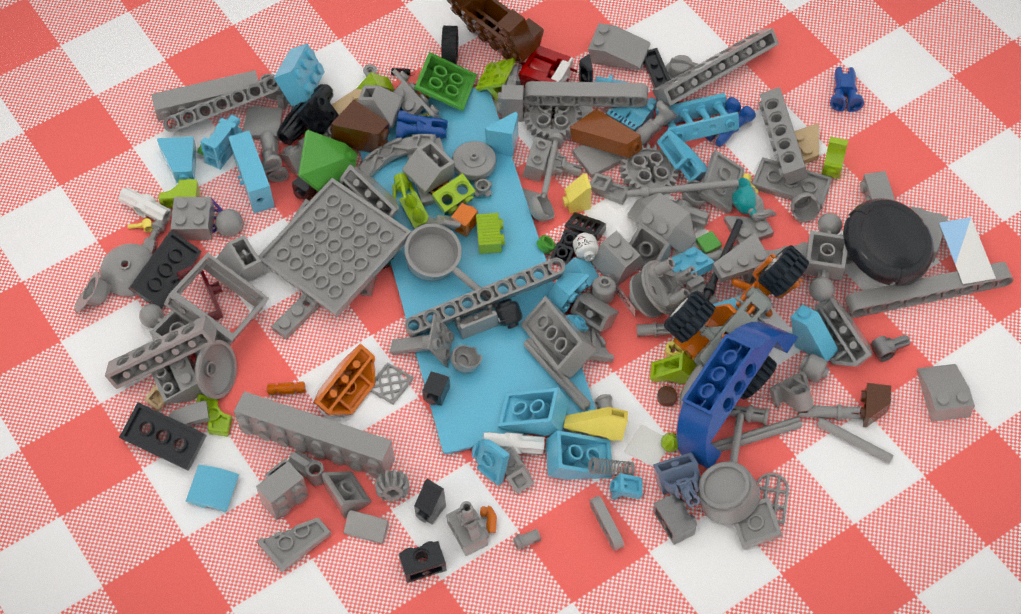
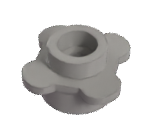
M486 179L475 181V196H491V181Z

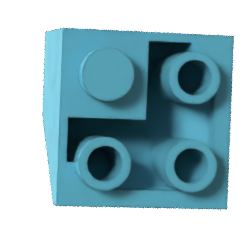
M565 272L549 291V299L565 314L571 306L570 303L574 304L577 296L580 295L579 292L582 293L587 287L586 281L590 275L587 273Z

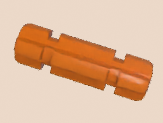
M304 381L297 382V384H294V382L278 383V385H275V383L267 384L268 395H276V393L295 394L296 391L297 393H305L306 391Z

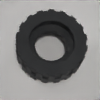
M443 25L441 58L457 65L458 26Z

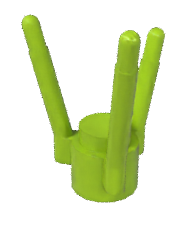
M398 173L394 176L392 196L395 199L397 190L402 192L404 199L407 198L406 191L410 189L411 193L415 192L412 182L409 181L407 175Z

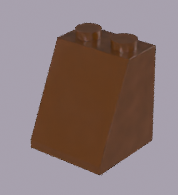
M353 100L331 124V139L345 143L352 149L371 153L380 146L383 148L389 142V122L356 100Z

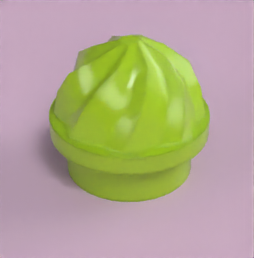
M669 432L663 435L661 446L664 450L675 452L679 449L676 433Z

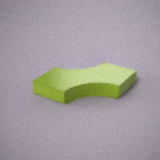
M198 394L196 403L205 400L207 402L210 419L208 421V433L228 437L233 421L232 416L223 413L219 409V399H211L205 395Z

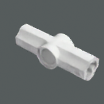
M129 187L123 188L120 191L119 202L131 207L139 216L143 218L148 216L155 221L160 220L166 224L170 221L172 211L157 203L151 195L147 193L142 195Z
M484 432L483 439L495 442L505 451L513 446L518 454H543L544 437L507 432L505 434Z

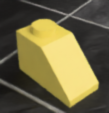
M587 173L582 174L565 188V196L562 197L564 207L568 208L569 214L591 209V185Z

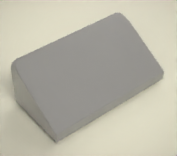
M349 510L343 533L383 544L389 523L388 520Z

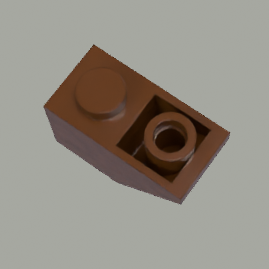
M867 383L865 390L861 391L860 401L864 402V407L860 409V419H863V427L867 428L888 412L891 404V385Z

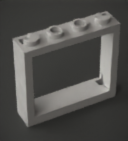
M207 252L169 293L164 305L188 323L206 315L217 328L215 340H223L231 346L261 312L269 297ZM203 270L207 271L255 307L233 333L181 295Z

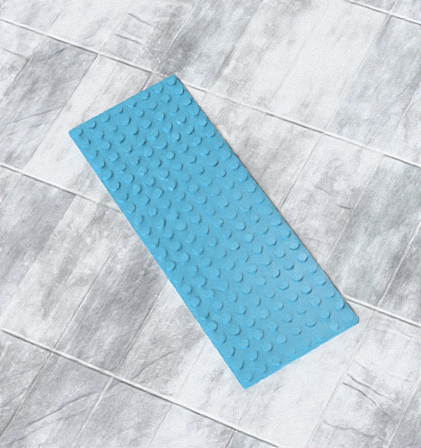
M472 88L463 112L437 99L429 98L430 101L428 103L430 105L433 104L440 111L438 114L442 119L448 121V127L445 129L447 137L441 139L444 152L451 159L454 151L466 142L479 141L486 143L485 127L499 121L491 93L488 89L477 91L475 88ZM424 108L419 114L428 113V111ZM398 115L393 128H389L388 141L396 139ZM422 115V116H424V117L434 118V117H432L431 115H430V116H428V115ZM407 134L405 138L412 137L414 134ZM360 151L362 162L370 152ZM496 154V168L490 176L485 178L492 182V187L490 188L492 191L491 196L473 195L474 199L466 204L478 210V214L499 212V219L503 218L504 230H500V234H504L505 245H501L502 252L479 254L477 224L467 237L452 230L458 237L462 249L457 267L481 288L546 261L544 253L537 246L539 237L512 156ZM407 155L389 162L372 177L391 195L393 193L394 176L398 173H403L402 169L408 162ZM455 171L454 177H452L453 179H455L458 176ZM409 178V181L412 182L413 188L419 197L416 184ZM468 180L472 187L475 189V181ZM465 187L457 188L459 194L464 195L467 193ZM410 189L406 191V194H411ZM397 190L396 200L399 210L393 219L413 231L414 228L399 201L403 197L402 192ZM452 200L444 201L443 203L450 205ZM436 203L424 206L429 217L437 218V214L447 217L453 215L449 213L444 215ZM405 245L394 255V259L391 260L406 320L413 315L473 291L453 273L439 281H425L416 277L406 264ZM535 272L533 274V276L536 279H542L544 277L541 272ZM523 279L516 280L518 286L526 285ZM553 281L510 298L512 301L518 302L523 315L522 319L518 322L519 325L514 328L508 329L507 326H501L498 322L496 327L462 339L455 321L446 324L454 337L451 344V354L457 346L467 345L469 347H476L477 353L482 355L479 367L473 372L461 373L457 371L451 363V357L448 361V367H445L430 350L415 352L424 385L431 371L448 376L450 379V388L442 406L430 404L444 454L447 455L473 448L474 444L483 439L484 432L530 434L498 427L505 396L509 392L559 387L569 400L566 415L596 409L582 367L572 378H568L590 401L591 406L585 411L579 408L524 347V341L531 337L520 324L545 296L549 298L548 293L554 285ZM501 286L498 288V291L501 294H506L508 289ZM465 301L462 304L467 309L473 306L470 301ZM447 308L444 313L447 316H452L455 311L452 308ZM485 308V309H483V310H481V311H478V312H476V313H473V314H471V315H468V316H466V317H463V318H461L460 320H462V319H464V318H467V317H470V316H472V315H475V314H477V313H480V312H482V311H485V310H487V308ZM433 315L427 317L426 320L429 323H432ZM417 323L409 325V329L413 331L419 328ZM430 331L427 332V333H424V334H422V335H420V336L429 335V334H430Z

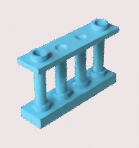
M720 93L669 106L677 114V117L666 125L669 127L668 130H671L682 141L686 142L739 129L738 112L727 113L725 106L726 95L725 93ZM656 108V116H657V115L659 114V111H658V109ZM718 113L720 114V116L713 117V118H711V117L709 116V115H714V114H718ZM701 117L703 118V120L693 122L692 120ZM683 121H685V123H686V124L679 125V126H676V124H675V123H679V122H683Z

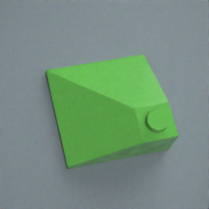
M429 52L418 75L414 89L463 112L477 74Z
M307 130L305 132L298 176L319 192L331 178L340 183V178L348 166L351 164L356 167L358 153L345 143Z

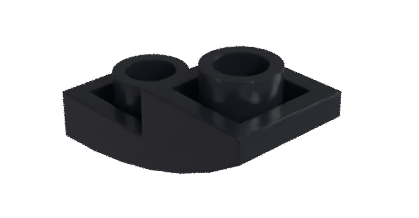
M564 229L559 243L557 242L550 259L560 258L567 265L575 255L573 241L579 233Z

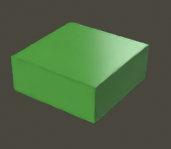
M713 231L696 238V244L704 254L715 252L722 247L721 242Z

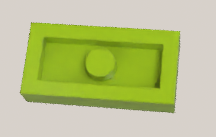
M416 191L411 194L407 193L406 199L403 197L399 199L414 229L427 224L429 216Z

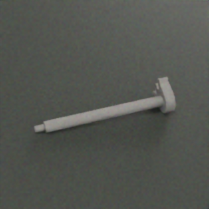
M556 132L551 133L547 139L552 141L541 192L542 200H545L548 195L557 148L561 149L563 144V135Z

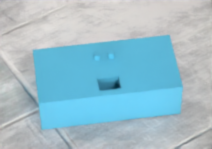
M250 131L229 136L233 157L240 174L237 178L242 179L239 183L244 185L253 213L274 208L271 188Z

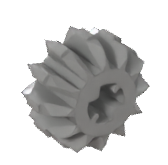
M395 469L379 473L375 481L377 496L381 497L383 501L388 499L390 502L392 500L399 501V498H405L410 489L407 474H403L402 470L396 472Z

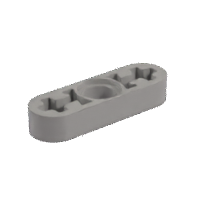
M596 496L589 499L591 509L611 548L614 551L623 548L622 536L602 498Z

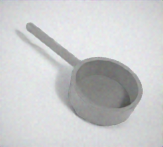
M430 223L417 227L409 234L405 243V259L409 270L416 277L425 281H439L453 273L473 291L481 288L457 267L462 249L458 237L452 230L440 224ZM486 293L480 296L485 301H488L491 298Z
M743 413L736 415L730 461L720 462L711 466L702 474L698 482L699 490L697 493L703 512L708 518L721 524H734L746 519L754 512L760 499V488L757 481L748 469L738 463L744 421Z

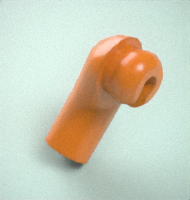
M482 506L480 508V516L487 517L486 529L488 533H496V513L491 506Z

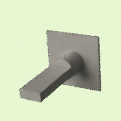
M433 314L429 335L392 340L390 353L397 355L430 350L445 367H448V361L451 357V344L454 339L453 333L436 314Z

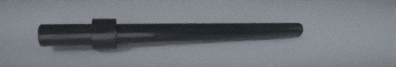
M736 219L720 258L731 251L743 224L741 219ZM713 272L710 281L706 283L703 290V296L708 300L715 294L717 289L718 277L715 272Z

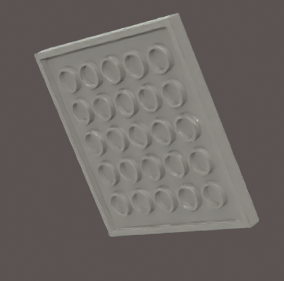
M331 178L258 257L262 264L338 318L405 245L407 237L412 231Z

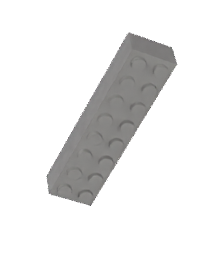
M245 391L234 409L239 429L247 435L254 434L262 440L275 441L280 446H289L301 453L313 454L318 459L325 458L331 460L339 466L343 464L356 472H366L374 478H378L379 473H385L386 470L390 471L395 460L392 440Z

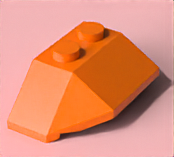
M360 343L338 364L323 383L313 403L328 416L353 414L375 386V356Z

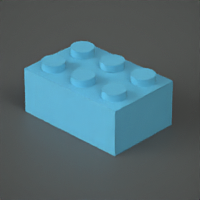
M306 43L289 50L274 79L290 105L294 106L300 102L304 103L311 97L325 71L323 65L316 58L315 52Z

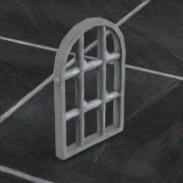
M764 474L758 479L757 483L759 485V482L766 478L764 487L759 486L760 490H765L764 498H767L769 491L776 492L772 507L774 508L775 515L778 509L784 510L783 520H777L778 524L784 525L789 495L788 483L779 474ZM770 476L778 478L775 489L768 488ZM781 480L786 486V491L779 490ZM780 493L786 494L784 506L777 505Z

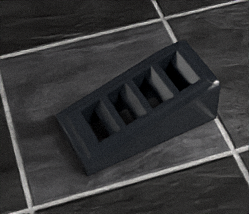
M574 212L565 224V228L579 234H592L598 242L606 231V223ZM577 219L578 222L575 225L572 224Z

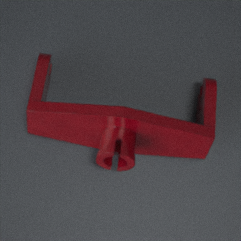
M195 265L177 273L178 279L182 280ZM202 271L200 276L216 310L207 315L214 320L221 319L223 315L215 295L222 293V288L219 285V281L209 284L204 271Z

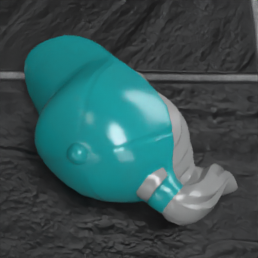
M747 178L739 179V187L732 194V202L739 212L750 215L756 221H762L777 215L771 209H764L762 198L755 192V188L751 187L750 181Z

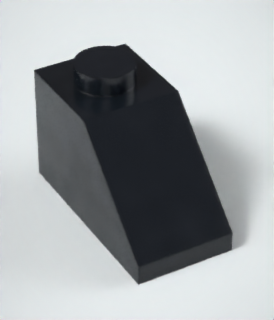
M427 478L416 500L414 509L415 515L420 521L424 523L427 521L432 525L446 507L444 488Z

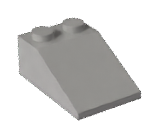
M598 23L588 52L591 62L594 64L641 70L651 43L615 25Z
M956 364L917 368V374L931 422L968 418L971 416L975 407L972 394Z

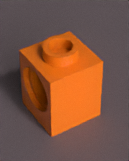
M461 203L451 216L461 223L460 227L454 229V231L467 237L477 224L476 214H478V210L473 206Z

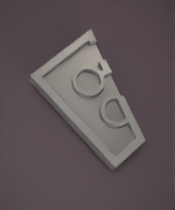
M754 233L714 262L712 269L721 283L752 273L769 255L756 233Z
M315 518L296 525L288 531H280L274 533V536L266 539L261 538L256 541L278 569L283 572L331 536V531L319 518Z

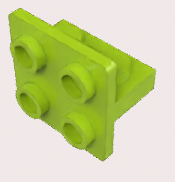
M504 59L487 64L475 89L477 91L488 89L498 101V92L502 91V85L505 84L516 62L515 59Z

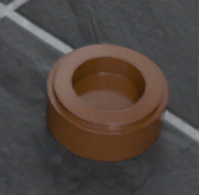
M670 386L661 387L657 393V400L662 406H672L677 400V392Z

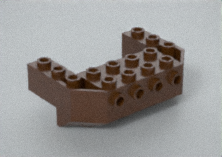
M446 0L451 5V11L458 15L467 25L466 28L472 34L476 33L484 43L488 42L494 51H500L506 60L514 58L515 63H523L541 44L544 29L530 18L525 20L522 15L513 9L510 10L498 0Z

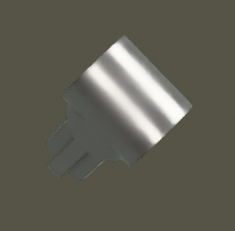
M906 335L894 339L880 336L874 339L870 346L879 361L885 362L894 357L896 350L909 346L911 342L910 338Z

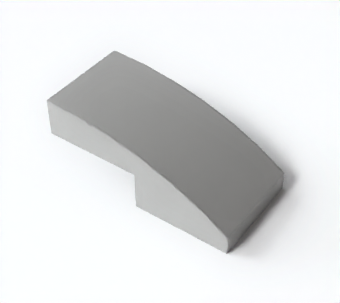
M595 173L590 182L593 192L621 205L624 204L627 198V190H630L628 189L629 186L615 183L612 177Z
M438 214L437 218L428 217L427 224H440L450 230L457 229L461 225L455 218Z
M206 400L187 405L169 414V417L190 427L194 424L210 421Z
M512 446L506 450L510 456L505 474L507 475L506 479L518 494L533 485L534 481L522 459Z

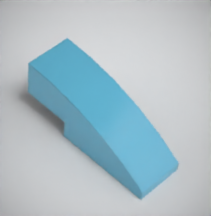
M667 130L657 141L658 145L674 168L681 170L688 181H701L707 170L706 165L684 141L671 130Z

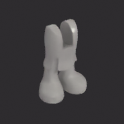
M661 100L656 103L659 111L654 120L650 118L642 127L636 130L641 135L643 146L657 132L661 131L663 126L677 117V114Z
M266 130L261 134L260 138L263 149L261 154L263 157L262 166L269 180L283 182L289 177L288 169L281 167L282 160L279 156L278 141L271 131Z

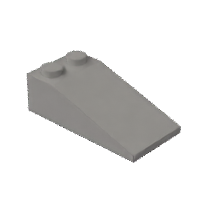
M546 296L520 324L555 369L570 378L576 374L597 350L590 340Z

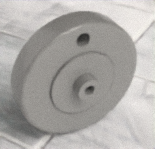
M479 141L466 142L460 145L453 153L454 171L458 176L463 173L467 180L478 181L479 179H485L496 168V154L486 143Z

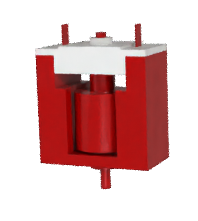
M539 46L528 57L526 62L518 63L523 65L519 72L520 85H524V88L525 84L531 81L569 82L572 72L577 73V70L573 69V57L543 46Z

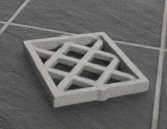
M387 362L375 377V383L379 379V384L373 387H380L381 393L376 392L373 388L370 392L394 405L413 381L414 377ZM389 368H392L397 372L390 374ZM400 375H404L408 379L401 380ZM398 376V381L391 382L390 377ZM388 377L389 382L382 384L381 378ZM399 384L400 389L393 390L392 385ZM390 386V391L383 392L382 387ZM391 394L392 399H388L384 395Z

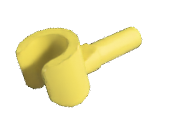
M145 218L142 223L128 224L127 226L128 229L143 228L146 233H150L153 230L151 220Z

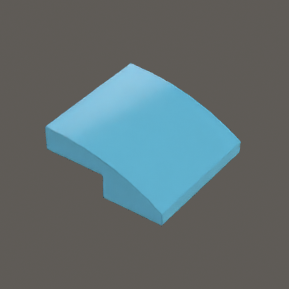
M198 465L185 502L202 508L208 506L226 512L239 474L217 467Z

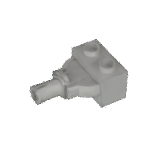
M514 65L505 84L502 85V91L498 92V114H502V118L517 112L518 122H523L524 85H520V79H518L519 68L517 65Z
M534 137L522 177L540 182L541 176L546 174L552 141ZM557 150L552 175L561 176L563 173H568L580 177L583 166L567 162L566 156L561 155Z
M464 501L461 503L460 508L446 514L447 524L465 556L488 546L487 538L489 533L485 526L481 527L479 524L480 518L471 502Z

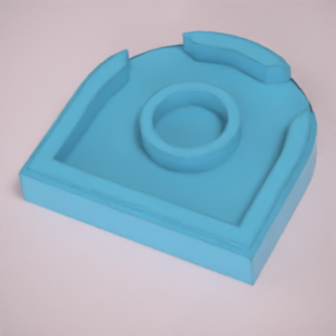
M482 439L474 444L472 457H475L479 465L477 468L483 475L496 485H501L504 481L510 454L489 439Z

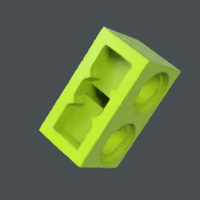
M462 173L434 192L432 199L444 215L447 213L451 215L457 210L458 205L463 202L467 204L474 199L475 189ZM458 187H465L467 193L464 195L459 194L457 191ZM449 197L452 203L445 205L442 202V198Z

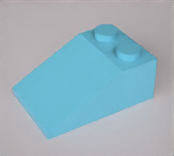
M559 387L506 393L498 427L542 436L552 435L557 430L562 431L569 400Z
M559 430L546 439L548 477L564 480L613 477L608 474H592L588 468L592 457L612 460L611 441L609 439Z

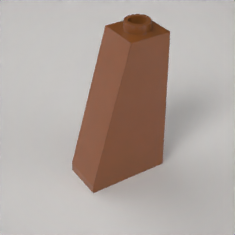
M597 109L570 126L571 138L575 143L627 158L632 157L643 149L640 134Z

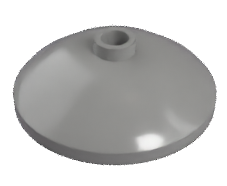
M132 243L123 244L112 249L105 256L100 267L101 279L111 285L110 292L121 297L136 296L137 294L128 288L149 261L152 253L147 248Z
M215 340L214 344L200 350L195 363V378L199 389L206 397L211 399L225 397L235 383L237 361L233 349L227 342Z

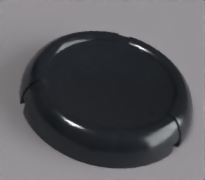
M877 198L859 204L849 213L850 217L846 219L843 229L844 243L849 256L863 273L875 281L886 285L896 282L895 286H905L918 281L927 272L934 254L933 239L929 228L913 209L895 200Z

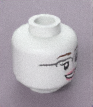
M581 233L573 241V248L578 259L592 261L595 258L599 249L595 236Z

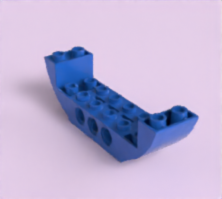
M761 321L746 323L736 328L729 335L725 334L682 399L683 404L677 423V442L681 455L691 452L698 464L707 469L716 463L722 453L711 444V441L773 347L788 353L798 336Z

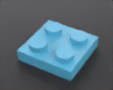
M695 246L677 256L671 257L675 262V268L672 269L674 273L682 272L693 266L695 270L691 274L697 272V276L713 270L712 266L715 262Z

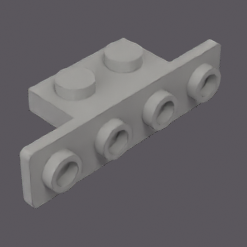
M394 69V75L402 82L393 91V93L403 97L400 108L413 115H418L425 108L432 117L442 119L438 114L440 111L433 104L430 105L428 103L430 101L429 98L414 89L415 84L408 81L410 77L405 72H398Z

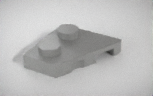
M724 217V222L730 233L736 219L743 221L735 240L737 245L754 233H756L760 241L772 237L774 234L766 219L756 221L752 217Z
M585 323L589 329L582 333L597 349L588 360L612 363L614 355L612 353L609 354L605 347L607 343L600 336V331Z

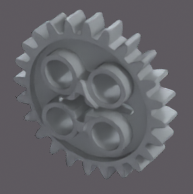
M529 105V107H526L524 120L527 130H530L531 135L536 134V137H542L543 139H548L551 133L556 132L563 135V140L566 141V136L571 137L570 126L582 119L580 106H556L554 128L551 129L553 106Z
M647 144L646 148L642 145L643 149L630 158L623 157L621 160L620 178L624 179V184H629L628 189H641L644 186H649V188L673 186L676 184L679 176V170L674 168L662 149L657 150V145L653 148H650L649 144Z

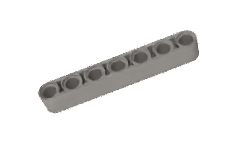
M269 76L165 118L163 126L168 132H175L274 93L280 87L277 84L275 89H270L267 83L270 79H274V76ZM252 86L260 88L258 96H254L251 93ZM240 92L243 94L244 99L242 102H237L234 99L235 93ZM219 99L226 100L227 107L225 109L219 108ZM205 105L210 108L209 115L202 114V106ZM186 112L193 114L192 122L185 120ZM169 119L176 120V128L173 129L168 126Z
M531 81L525 84L524 102L531 106L644 107L648 103V86L644 83Z

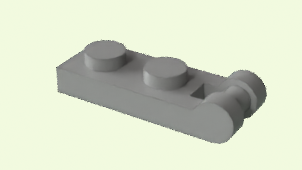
M302 293L300 298L271 326L272 330L287 340L320 305Z

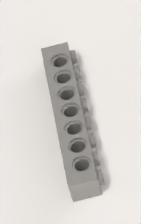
M773 28L758 30L653 89L656 100H661L668 106H671L777 46L779 42Z

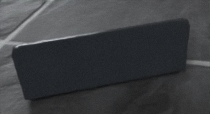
M589 54L579 60V82H593V66Z

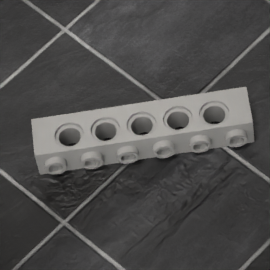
M780 87L759 94L761 101L758 102L761 112L765 111L762 117L765 125L769 124L766 130L769 138L773 137V141H770L773 152L777 151V154L774 156L777 165L781 164V168H778L781 178H785L788 185L809 178Z
M205 315L109 361L105 377L115 389L121 388L202 348L214 344L217 328Z

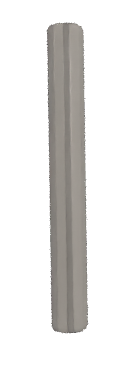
M531 338L524 341V347L582 411L587 410L591 403L566 375L555 369Z
M793 417L744 432L741 435L740 446L801 428L800 417ZM733 436L712 442L711 444L720 452L730 450L732 448Z

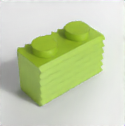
M499 212L476 214L479 254L501 253V245H505L504 234H500V230H504L503 218L499 219Z

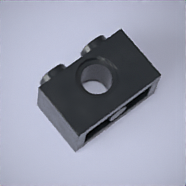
M428 541L422 546L406 548L398 553L407 583L447 571L439 541ZM420 558H426V559H427V560H426L425 562H423V563H420V562L417 561V560L420 559Z

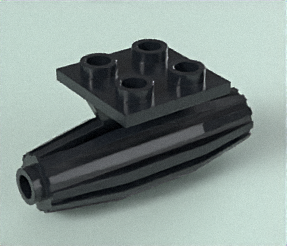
M328 84L318 85L307 101L297 104L286 116L277 131L278 138L284 144L290 145L307 130L321 135L327 131L332 122L339 116L330 103L334 95L331 86Z

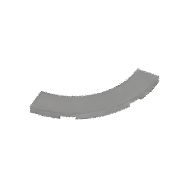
M415 134L412 137L403 139L400 137L389 141L383 148L380 146L364 158L365 160L356 168L373 177L389 162L404 155L413 154L418 147L430 140L435 143L436 135Z

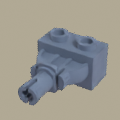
M691 452L653 464L656 482L663 495L671 493L680 498V493L682 499L686 500L689 507H693V503L695 506L699 504L700 499L695 492L699 490L698 482L701 477L698 462Z

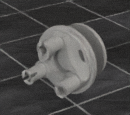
M670 257L662 262L657 260L647 262L642 268V273L633 275L630 280V302L636 310H639L649 318H657L662 313L670 315L690 294L689 290L682 289V286L687 281L697 277V272L691 274L695 268L690 266L682 272L674 273L672 269L675 268V262Z

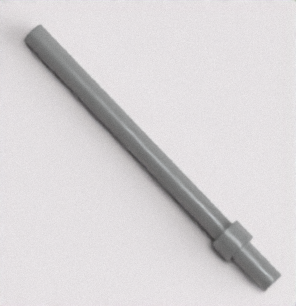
M739 179L653 188L644 186L641 189L627 190V197L642 196L644 198L657 193L668 194L739 187Z

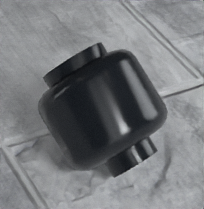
M506 299L497 303L498 306L495 308L499 324L507 326L508 329L518 326V322L523 317L518 302Z

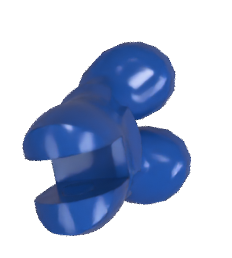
M836 67L834 72L835 94L830 99V106L836 111H844L846 107L844 95H846L848 99V112L860 110L864 106V99L860 94H856L858 90L856 88V72L854 68L849 67L848 73H843L842 67Z
M729 97L726 100L727 113L738 112L739 128L755 119L756 113L751 107L744 106L741 109L740 102L734 97ZM739 129L720 133L715 145L720 148ZM718 134L707 136L705 139L711 142Z
M399 110L396 139L400 137L403 139L407 134H435L436 138L444 139L447 137L445 129L448 127V121L441 118L417 116Z

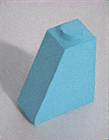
M194 136L157 138L160 152L176 183L179 180L195 179L197 147Z
M802 304L790 317L793 334L798 336L794 345L809 355L813 353L826 359L828 362L838 352V348L820 314Z

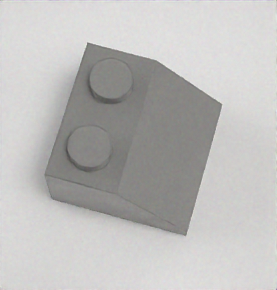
M617 230L601 243L595 258L591 261L603 276L608 277L609 273L618 286L644 265L641 255Z

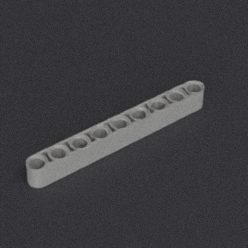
M560 258L550 259L413 315L405 322L406 333L411 337H416L431 331L432 323L426 320L430 315L436 314L446 325L454 322L456 317L461 319L487 308L489 304L493 306L503 300L510 299L554 281L563 275L565 263ZM558 265L561 271L554 272L551 266ZM535 272H541L544 277L542 279H536L533 276V274ZM523 279L526 285L520 287L516 284V280ZM504 286L508 289V292L501 294L498 288ZM486 293L491 298L488 301H483L480 296ZM465 301H470L473 306L467 309L462 304ZM447 308H452L455 313L452 316H447L444 311ZM417 323L419 328L413 331L409 329V325Z
M998 262L990 264L996 279L963 284L958 271L921 278L910 285L895 286V284L854 292L845 297V302L851 317L858 318L1001 288L1011 284L1014 279L1007 263Z

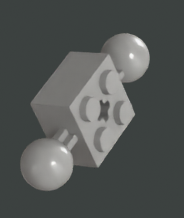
M826 213L819 218V232L810 230L805 258L809 260V265L803 275L817 277L812 280L809 286L810 295L817 301H826L832 297L834 285L830 279L842 281L845 271L847 249L843 235H837L842 229V221L834 213Z
M156 304L145 305L139 313L142 325L147 328H153L150 331L152 340L188 324L186 320L172 310L164 317L163 310ZM200 350L197 351V352H195V354H196V359H197V356H198Z

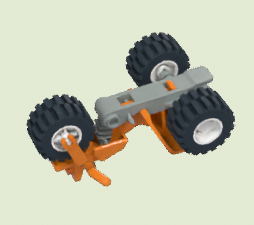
M792 245L784 248L776 256L771 253L753 271V277L756 279L752 285L738 279L731 281L733 286L745 290L740 298L738 296L735 297L738 310L731 304L714 306L696 290L689 294L666 319L664 328L675 337L673 342L694 358L696 365L705 366L725 334L729 335L736 328L756 320L765 323L760 317L763 312L767 317L773 315L771 310L773 307L772 300L768 296L773 294L776 298L781 299L790 291L796 289L803 281L800 277L806 271L809 260ZM769 355L742 394L741 398L743 400L754 395L774 373L777 363Z

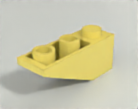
M605 407L566 415L563 428L571 432H584L594 437H606L611 441H622L628 422V411Z

